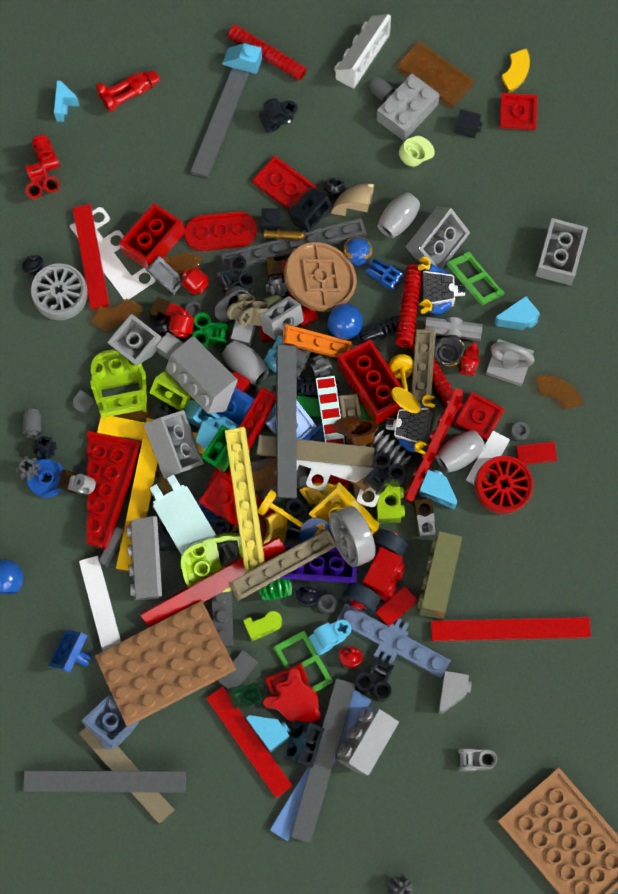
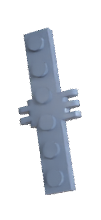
M345 604L336 620L348 621L352 631L378 644L379 647L373 657H379L380 652L383 653L380 660L382 662H385L387 656L391 657L388 665H392L398 655L441 679L451 661L407 637L409 631L406 629L409 623L405 622L403 628L399 627L403 620L401 618H398L396 624L393 623L388 627Z

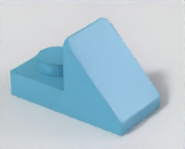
M57 81L54 114L57 122H64V116L68 114V106H79L76 95L61 81Z

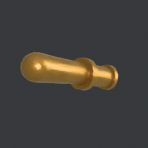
M264 229L265 239L277 238V240L302 241L305 238V234L301 231H280V229L271 231Z

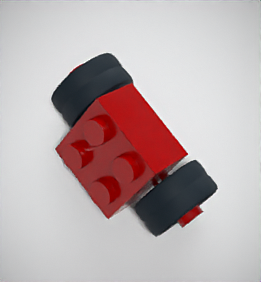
M380 528L373 535L375 549L378 551V554L363 581L364 586L358 583H348L342 595L343 599L350 603L353 608L370 613L375 611L380 599L387 602L389 597L392 598L397 589L395 585L398 580H402L406 571L402 556L407 548V542L395 532Z

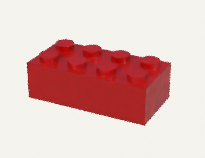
M371 339L338 355L339 370L354 393H358V399L372 420L380 424L387 420V418L397 415L398 411L403 409L391 395L393 388L403 387Z

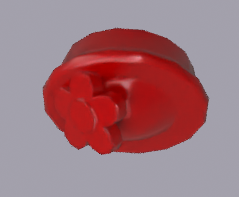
M345 646L338 654L342 665L348 668L356 667L363 660L362 652L354 646Z

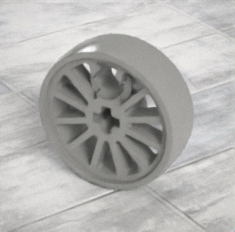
M59 263L46 266L36 274L31 285V297L37 310L45 317L52 320H67L82 311L87 302L88 289L84 277L77 269L70 265ZM58 275H62L60 281L58 280ZM55 276V282H53L50 278ZM74 281L79 282V284L71 285ZM81 289L80 294L71 292L73 290ZM69 296L77 298V301L73 303ZM50 301L57 302L56 305L47 306ZM67 301L71 306L64 309L63 303Z
M345 506L331 513L329 517L330 530L342 558L352 567H357L371 561L375 556V544L369 526L362 514L353 506Z

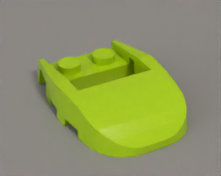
M116 349L106 350L96 355L91 363L92 381L90 383L102 419L105 420L109 416L140 410L146 412L147 383L142 363L136 366ZM139 383L140 390L107 397L102 395V390Z
M223 533L194 542L188 546L181 559V567L186 585L190 586L221 568L217 543L237 540L240 557H242L240 533ZM228 588L223 592L231 591V588Z

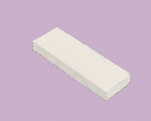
M493 431L466 481L474 485L475 475L479 468L487 460L501 456L510 439ZM491 474L486 475L487 480L489 479Z

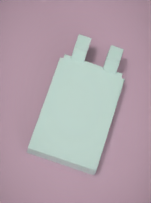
M172 475L167 480L173 491L163 496L157 484L152 486L150 490L155 498L153 508L183 556L185 550L192 543L216 536L188 487L180 486L175 476Z

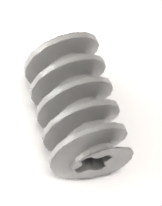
M382 430L374 437V444L369 447L376 449L375 454L381 451L388 453L391 459L390 465L400 464L405 466L412 455L405 457L407 450L405 449L400 452L401 445L399 444L394 447L393 445L396 440L388 441L390 434L383 436L384 430Z

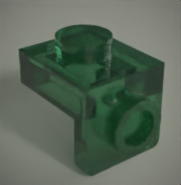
M257 682L247 686L228 689L233 709L249 708L263 701Z

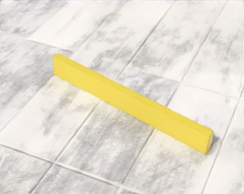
M245 427L225 430L246 574L264 564L265 558Z

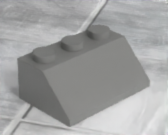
M437 206L406 245V248L415 260L421 264L423 263L419 259L427 257L430 263L443 269L470 232L452 208Z
M184 410L144 424L164 479L204 464Z

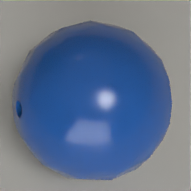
M338 304L333 308L329 316L327 328L331 335L342 340L353 339L362 330L363 316L359 309L352 304Z
M0 560V594L18 593L24 582L22 569L12 560Z

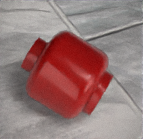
M197 267L192 270L188 268L181 276L184 278L182 286L192 295H201L209 286L208 276Z
M178 309L177 313L170 315L169 331L173 332V336L187 338V335L193 333L194 317L189 315V311Z

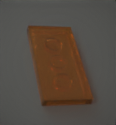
M420 41L397 65V68L407 76L415 75L440 94L439 99L451 108H454L475 84V80Z

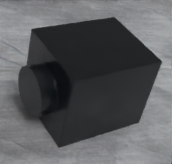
M460 109L454 133L475 138L477 132L480 133L482 129L481 114Z
M262 208V234H264V229L271 231L280 229V208Z

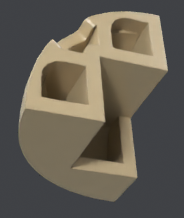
M358 184L344 191L336 200L331 213L346 216L347 208L368 212L374 184Z

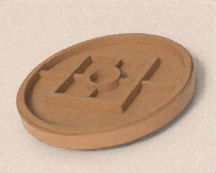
M311 242L297 247L288 257L284 267V280L291 295L299 303L315 311L329 312L336 305L347 303L356 289L357 279L352 263L339 249L325 243Z

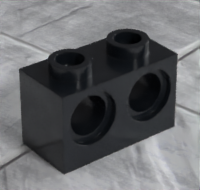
M295 720L283 759L297 765L313 768L325 728L310 722Z

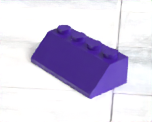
M283 544V545L285 546L286 550L288 551V550H290L291 548L297 546L298 544ZM337 547L282 576L280 579L356 583V567L350 566L342 558Z

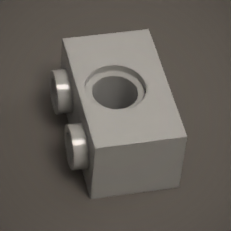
M290 296L260 314L263 332L276 340L278 335H283L284 325L296 327L304 321L301 304Z

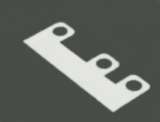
M98 207L93 210V215L101 212L105 216L102 222H95L103 271L123 299L127 301L153 284L156 279L150 275L151 279L148 283H141L139 281L140 274L148 273L145 268L132 276L114 253L120 249V245L114 246L110 242L111 237L114 235H119L121 238L124 235L119 230L112 232L105 238L100 235L97 229L106 224L110 217L102 207ZM73 223L69 227L78 237L76 224Z
M297 460V469L299 465L311 468L306 482L307 486L320 491L326 488L330 475L356 483L373 470V467ZM316 474L322 475L324 478V482L320 486L312 484L311 479ZM369 487L366 491H372L375 498L372 502H365L362 499L364 492L360 489L357 502L369 507L376 506L379 498L375 494L376 491Z

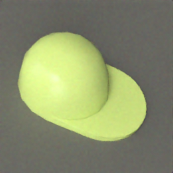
M421 136L407 139L399 149L401 160L411 167H416L422 162L431 159L435 154L432 144Z

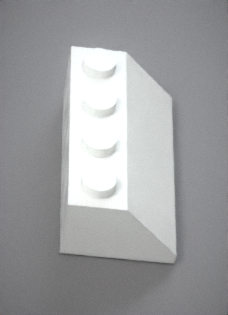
M389 14L371 16L368 22L365 21L361 33L355 36L352 47L347 48L344 53V59L342 62L339 61L335 67L336 80L353 89L356 87L390 35L391 16Z

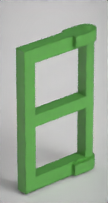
M470 251L447 263V266L481 306L503 296L505 293L476 261ZM467 260L479 272V274L469 279L457 267V265ZM484 278L495 292L482 297L472 283Z
M305 631L273 647L284 668L288 669L290 665L281 650L303 639L313 656L302 662L304 668L316 661L326 679L312 688L318 692L333 683Z

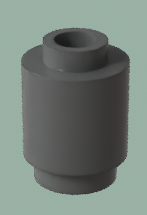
M377 77L369 85L371 93L382 103L395 92V89L383 78Z
M26 409L22 415V434L26 435L27 438H37L41 434V414H39L37 409Z

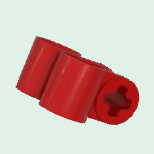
M39 135L33 138L31 144L38 161L40 159L43 160L47 172L59 168L60 164L49 137Z
M42 159L35 164L25 165L29 178L32 181L26 187V194L30 198H39L42 195L43 188L50 193H54L59 189V180L54 176H47L48 173ZM49 179H54L57 182V187L53 190L48 189L46 186V182ZM32 185L38 186L39 194L31 195L29 187Z

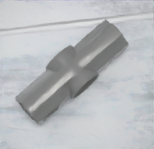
M427 317L425 329L435 330L436 336H443L444 338L455 336L459 339L480 341L483 324L463 322V320L456 317H449L447 319Z

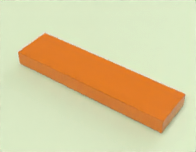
M287 324L283 326L282 344L296 346L299 349L337 359L338 355L351 349V341Z

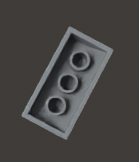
M191 337L170 355L165 369L208 414L225 412L227 410L238 379L195 337Z
M157 516L134 519L126 526L127 537H130L131 545L127 546L128 557L131 556L132 564H129V576H133V584H130V596H134V600L158 599L162 596Z

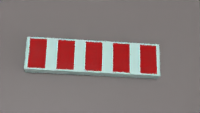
M335 376L316 378L324 440L328 443L345 444L344 435L337 433L333 428L334 423L341 419Z

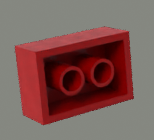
M153 203L122 238L119 245L124 255L146 269L157 256L163 259L186 231L180 219Z

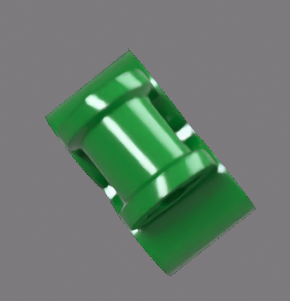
M198 313L194 318L195 332L192 334V337L203 339L205 342L202 345L206 349L208 344L226 346V333L229 330V326L224 323H211V318L207 313ZM200 321H204L207 324L205 326H199L197 323Z

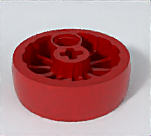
M497 456L487 460L477 471L474 479V491L479 503L488 511L503 515L511 514L520 510L529 501L533 491V479L527 466L520 460L511 456ZM500 464L506 465L504 475L502 473ZM493 465L496 467L497 471L494 469H490L489 467ZM509 467L515 468V471L508 476ZM519 472L522 477L513 480L512 477ZM487 474H491L494 476V483L488 482L486 478ZM523 481L525 487L514 485V483ZM502 482H505V488H504V489L501 488V486H502L501 483H502ZM513 489L523 491V497H521ZM494 490L495 493L488 499L484 492ZM497 494L500 495L498 505L491 502ZM510 494L518 500L516 505L513 504ZM504 495L509 507L502 506Z

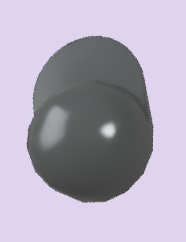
M230 287L226 291L224 298L216 304L214 313L219 321H232L227 317V310L231 304L237 303L238 295L250 294L244 287Z

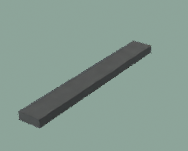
M236 68L231 69L192 166L191 174L206 179L209 178L251 72Z
M362 217L311 230L310 232H304L305 238L302 241L279 239L220 254L224 270L230 268V259L237 254L244 256L246 259L245 268L266 263V257L274 256V260L289 257L297 247L306 243L320 242L335 245L346 242L353 237H365L367 233ZM235 259L232 262L235 268L239 269L243 266V262L240 259Z
M277 345L276 498L296 499V346Z
M340 679L335 681L322 727L325 729L313 768L309 772L291 838L307 843L312 841L356 684Z
M24 771L23 792L186 793L187 772Z

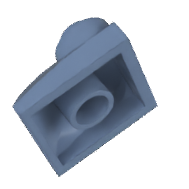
M109 694L82 720V723L100 739V743L104 748L115 749L133 732L139 721L127 726L115 699Z

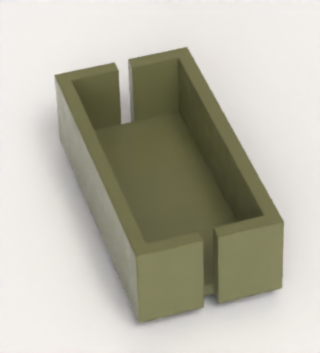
M440 531L438 537L434 536L430 553H433V556L429 555L426 567L429 575L425 574L421 588L425 592L420 594L417 609H421L419 615L443 620L462 542L461 536Z

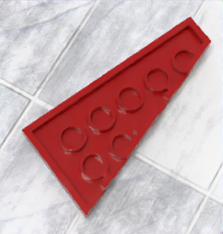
M457 387L453 395L450 394L446 402L445 413L442 412L439 416L437 430L433 429L429 437L430 446L428 450H424L426 454L422 455L420 459L422 463L420 467H416L412 475L414 478L412 485L408 484L405 489V501L413 504L427 471L430 469L462 403L463 390Z
M87 431V476L93 478L96 483L93 492L88 494L87 543L90 546L107 549L140 454L142 443L140 441Z

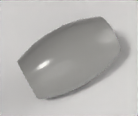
M408 192L397 196L383 211L377 225L378 229L389 238H394L409 227L418 213L420 207L418 199Z
M233 341L222 353V357L230 370L249 379L252 385H259L269 373V369L260 355L243 343Z
M475 430L467 431L446 442L435 458L443 471L446 473L454 472L473 462L485 448V443Z

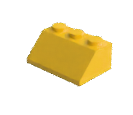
M340 482L326 493L309 512L312 518H321L329 523L331 513L345 506H353L366 520L372 535L378 530L380 524Z

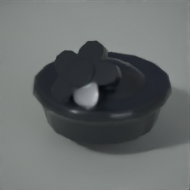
M330 178L324 184V189L332 196L346 191L344 181L338 178Z
M39 255L27 256V259L23 262L22 270L30 275L37 274L43 269V258Z
M160 318L156 321L157 326L152 328L158 335L164 334L165 336L167 332L170 333L169 323H167L166 318Z
M166 402L158 403L153 409L155 420L176 413L175 408Z
M310 586L299 588L295 594L298 603L306 608L314 606L320 598L319 592Z

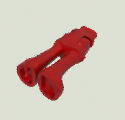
M155 70L150 72L144 71V73L140 72L129 75L125 80L112 87H106L102 82L95 84L102 103H104L107 111L111 113L128 99L135 96L139 97L153 88L154 84L160 82V78ZM126 89H129L128 91H126V92H124V93H122V94H120V95H118V96H115V95L119 94L120 92H122V91H124V90H126Z

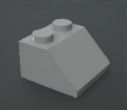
M131 314L107 343L137 366L156 353V346L162 338Z

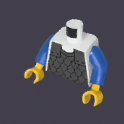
M423 257L419 259L423 264L418 265L419 270L425 269L423 273V301L419 304L424 307L421 313L425 314L428 312L441 315L454 306L455 296H465V286L454 285L453 275L430 263L429 258Z
M425 395L422 400H419L421 405L420 412L411 413L401 409L398 411L397 419L387 418L386 429L395 430L394 436L399 444L408 452L426 454L422 450L428 446L433 415L428 407H435V404L431 403V400L435 399L434 396Z

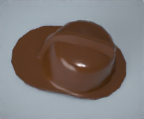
M345 417L338 419L334 423L333 428L337 433L348 436L352 444L363 446L374 444V436L379 428V424L374 420Z

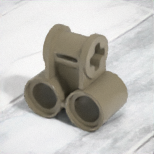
M250 294L238 295L237 303L231 304L228 308L227 317L231 320L239 321V324L242 326H246L249 323L262 326L260 314L268 310L269 306L265 302L254 301V296Z

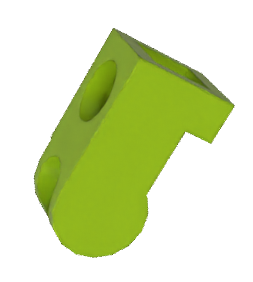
M271 611L264 618L252 622L250 617L243 620L251 641H254L279 630L282 626V617L278 612Z

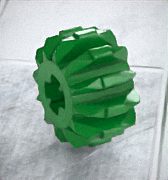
M279 578L259 589L262 600H275L290 596L292 594V585L289 579Z

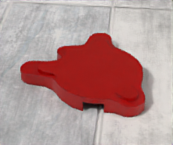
M292 668L289 671L287 680L278 682L276 688L280 692L279 695L267 696L264 699V706L266 708L277 709L289 721L295 722V720L316 723L321 719L322 714L319 710L318 695L310 685L303 681L298 668Z

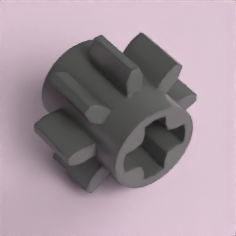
M282 275L269 277V281L265 284L267 293H271V295L282 297L288 291Z
M321 355L314 357L313 363L310 364L314 377H329V371L333 370L328 357L322 358Z
M25 456L24 460H18L20 465L16 468V471L21 473L20 478L22 480L27 477L32 481L34 476L39 477L37 470L41 469V466L36 464L37 460L35 457L30 460Z
M401 875L400 878L394 876L388 881V891L386 893L412 894L410 887L413 884L404 875Z

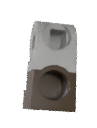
M62 470L57 488L68 493L90 494L93 492L96 483L93 478L84 474Z
M432 498L414 500L413 506L419 537L435 535Z

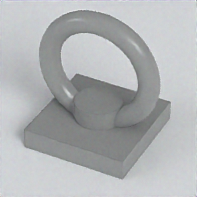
M498 339L497 343H494L490 348L492 357L486 375L522 386L528 367L534 363V351Z

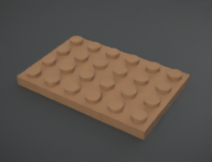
M202 601L95 655L127 726L236 671Z
M557 768L497 821L558 894H611L618 888V835L560 768Z

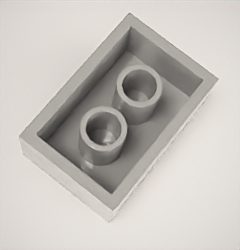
M411 74L377 110V121L401 140L405 141L438 106L440 94Z
M552 218L536 276L571 286L575 278L588 227Z
M365 707V709L359 712L357 716L358 721L355 726L349 729L347 740L338 748L335 760L356 773L368 776L399 722L380 709Z

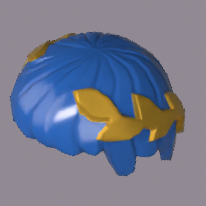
M353 237L344 245V255L353 265H364L372 256V245L366 238Z

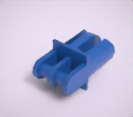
M374 258L369 268L365 270V273L379 281L381 286H385L392 291L395 289L394 285L399 283V278L404 276L400 271L393 268V265L388 266L377 258Z

